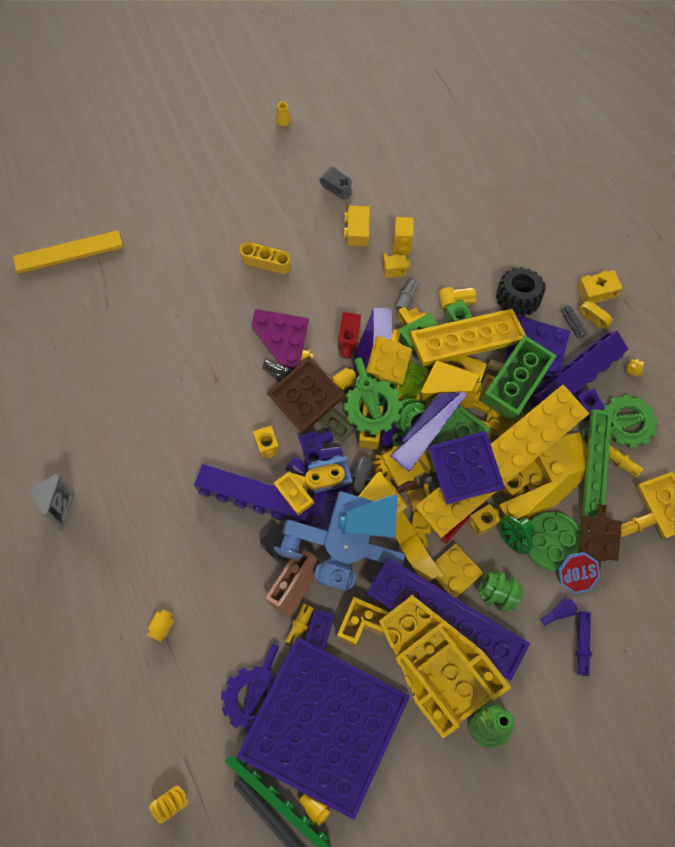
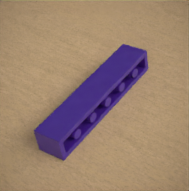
M619 332L605 333L536 388L529 398L533 407L535 408L562 385L572 395L582 391L585 384L594 381L600 372L609 369L612 362L620 360L629 349Z
M202 464L194 483V487L201 496L209 497L210 495L223 503L229 501L242 509L248 507L261 515L264 513L271 514L272 518L281 521L286 519L308 525L315 507L314 502L311 507L298 516L275 486Z

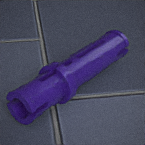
M586 611L578 612L577 651H575V656H577L576 675L590 676V657H592V652L590 651L591 612L586 614Z

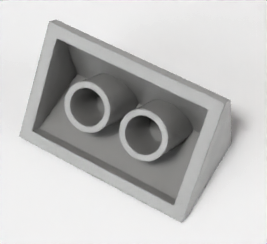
M55 474L30 488L29 491L42 514L58 529L63 530L74 491L60 475Z

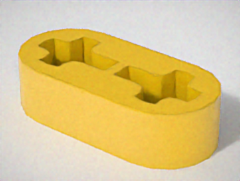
M587 300L579 307L581 315L601 329H607L613 322L611 315L591 301Z

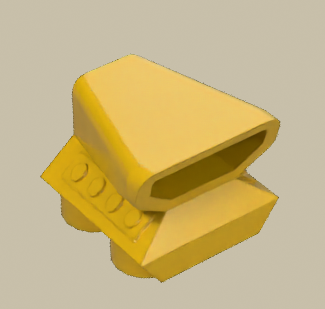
M380 471L375 474L358 496L376 501L390 495H398L396 516L401 515L405 508L408 507L387 476L384 477Z

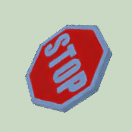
M585 552L568 555L558 569L560 584L574 594L590 591L600 578L598 561Z

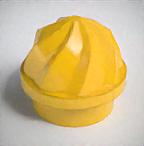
M639 359L630 360L625 367L627 373L634 377L642 376L644 361H639Z

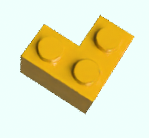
M353 597L337 634V640L356 647L363 629L383 637L384 631L379 620L390 612Z

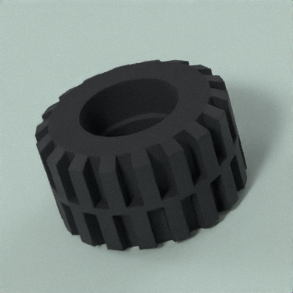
M514 267L512 270L508 269L506 273H503L496 293L497 303L501 305L500 308L503 310L513 309L516 316L531 315L538 310L546 290L545 281H542L543 278L538 276L536 271H531L530 268L524 269V267H519L517 269Z

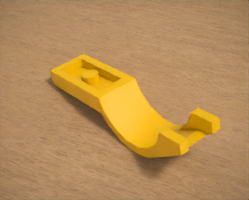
M405 512L396 516L395 537L416 573L428 582L438 575L441 579L445 577L425 549L417 531Z

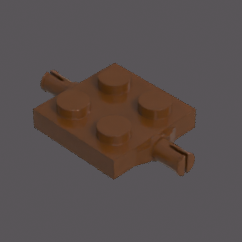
M598 504L597 516H581L578 553L585 552L597 560L599 571L601 569V561H618L622 521L611 520L606 517L607 505Z

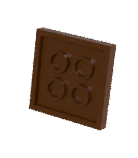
M307 357L267 393L302 434L306 433L346 397L310 357Z

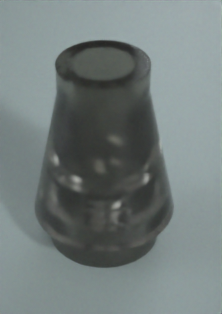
M266 360L262 367L263 370L268 372L278 382L291 373L288 365Z

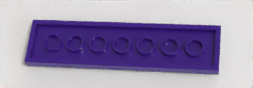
M386 557L366 593L392 610L413 595L480 648L502 676L510 681L531 644Z

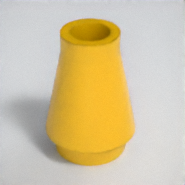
M279 102L275 121L279 126L286 127L290 124L292 118L287 103Z
M305 793L298 801L313 824L316 823L318 826H321L331 814V811L328 809L329 806Z

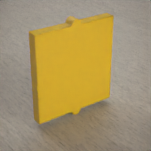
M395 446L392 448L393 450L381 457L398 487L407 481H413L414 477L425 471L419 460L408 472L390 457L391 454L399 448Z

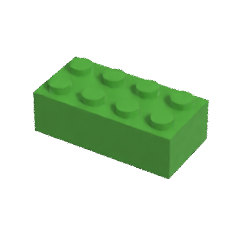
M524 335L480 401L513 422L556 358V355Z

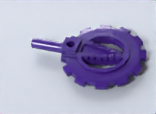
M271 644L262 667L253 666V670L248 671L246 668L240 669L237 676L234 678L231 676L227 680L226 684H228L226 692L222 691L221 700H224L225 704L222 710L224 716L228 715L232 720L230 724L235 728L238 726L245 728L244 732L249 733L257 715L251 716L266 691L269 693L275 681L274 678L276 676L270 671L279 646ZM249 684L245 707L242 712L238 706L237 697L239 691Z

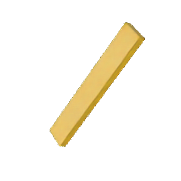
M117 230L14 255L13 259L16 272L21 274L124 247L120 232Z

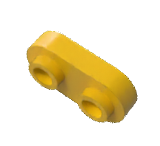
M338 464L310 469L306 473L305 484L312 490L338 485L344 479V469ZM336 471L338 475L333 476L331 472ZM316 475L319 479L315 481L312 479V476Z

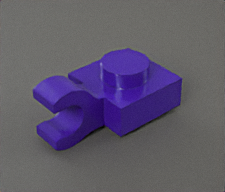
M315 430L298 436L304 455L311 448L321 450L323 449L321 444L334 442L331 431L318 435Z

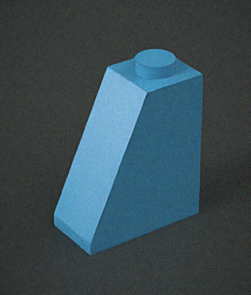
M390 495L343 512V516L339 518V529H342L341 533L395 537L398 495Z

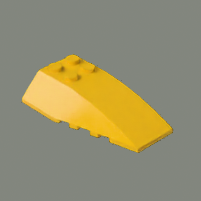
M413 595L379 620L388 643L395 653L397 663L404 673L406 683L413 693L415 703L443 739L460 727L464 719L491 699L495 701L511 689L509 683L480 648Z

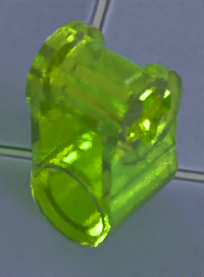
M409 360L403 385H400L398 390L402 398L410 399L421 393L427 368L419 367Z

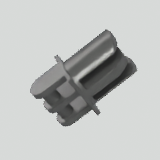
M367 457L358 459L351 475L352 482H355L353 488L355 496L361 494L364 486L368 485L372 478L373 463Z

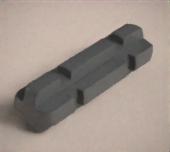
M570 305L565 306L561 310L564 317L566 316V320L572 330H575L574 333L577 338H583L587 335L586 329L582 328L583 324L576 313L573 314L574 310Z

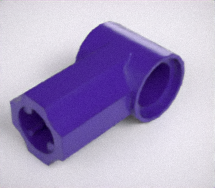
M341 447L321 450L311 448L305 453L304 464L307 467L311 465L312 462L308 460L310 457H315L322 461L330 460L338 455L343 457Z

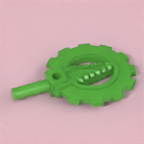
M357 358L354 361L360 380L355 384L356 388L353 391L349 390L346 395L348 402L344 403V410L348 411L349 414L347 420L350 424L354 423L357 426L356 430L362 433L369 431L371 435L379 434L378 431L385 430L387 432L393 428L391 425L394 422L398 423L401 417L399 409H403V403L398 398L400 393L396 388L392 389L389 382L385 380L379 382L376 381V378L368 377L362 358ZM379 395L384 397L388 404L387 412L382 417ZM361 399L373 419L366 418L360 412L359 404Z
M625 394L621 398H612L610 400L611 404L604 406V411L612 412L610 437L612 436L616 440L615 443L621 446L624 444L629 445V448H637L639 444L643 446L648 444L650 437H655L657 433L655 425H658V419L654 417L652 413L654 410L650 404L647 406L642 398H632L630 395ZM623 409H631L638 413L634 415H617ZM643 422L642 429L639 432H625L628 428ZM589 428L581 430L583 437L589 436Z

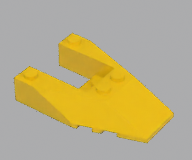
M580 432L566 433L519 472V475L527 482L525 487L528 492L500 504L497 510L501 517L510 516L518 521L522 517L529 518L557 506L585 479L588 445Z

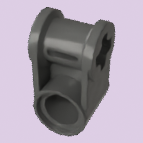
M331 167L320 178L321 185L339 198L348 199L351 197V179L335 167Z

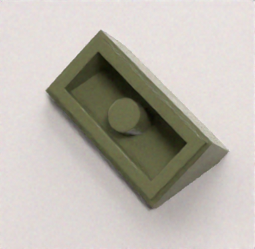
M335 408L331 409L318 421L320 425L327 431H331L332 435L342 443L357 428L354 424H350L346 417Z

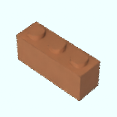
M299 547L297 553L304 556L299 559H290L265 597V600L275 610L289 617L315 579L316 565L321 564L314 554Z

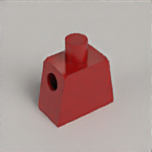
M343 312L338 349H341L340 357L343 359H351L352 351L357 350L361 328V314Z

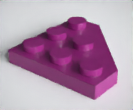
M255 309L251 325L252 330L259 336L279 366L294 370L300 365L309 318Z

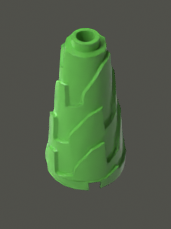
M490 703L484 704L472 713L468 723V729L473 740L485 748H497L505 744L509 740L515 726L514 718L509 711L504 710L499 705Z

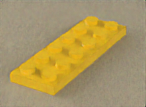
M513 309L411 331L409 337L422 366L435 364L436 360L444 362L516 345L526 334Z

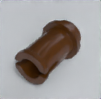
M415 477L413 481H407L398 487L396 483H393L399 494L411 488L415 489L418 486Z

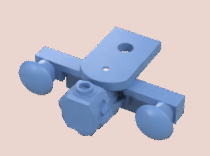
M342 491L338 493L328 531L286 520L282 533L284 536L281 547H274V550L283 557L299 559L304 556L297 553L300 540L323 545L329 556L327 560L316 565L314 577L319 584L344 591L352 588L356 579L350 563L359 561L362 558H368L380 562V570L386 557L400 565H403L405 557L403 553L369 544L370 536L341 533L342 529H339V518L343 516V512L373 502L372 500Z

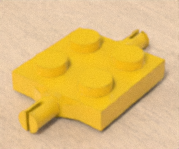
M393 329L391 339L381 336L375 338L366 373L375 376L380 380L379 382L385 380L397 385H403L412 348L398 342L400 330Z

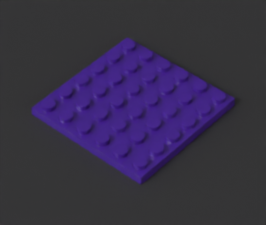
M297 637L236 757L354 820L410 696Z

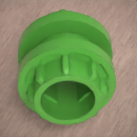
M405 399L402 401L403 409H399L401 417L398 423L394 422L404 433L409 431L427 408L416 399Z
M499 570L496 572L490 571L484 576L480 584L479 595L483 598V602L489 606L496 602L498 610L502 612L506 610L512 611L516 609L521 601L523 588L519 584L518 579L510 577L508 580H505L504 572Z

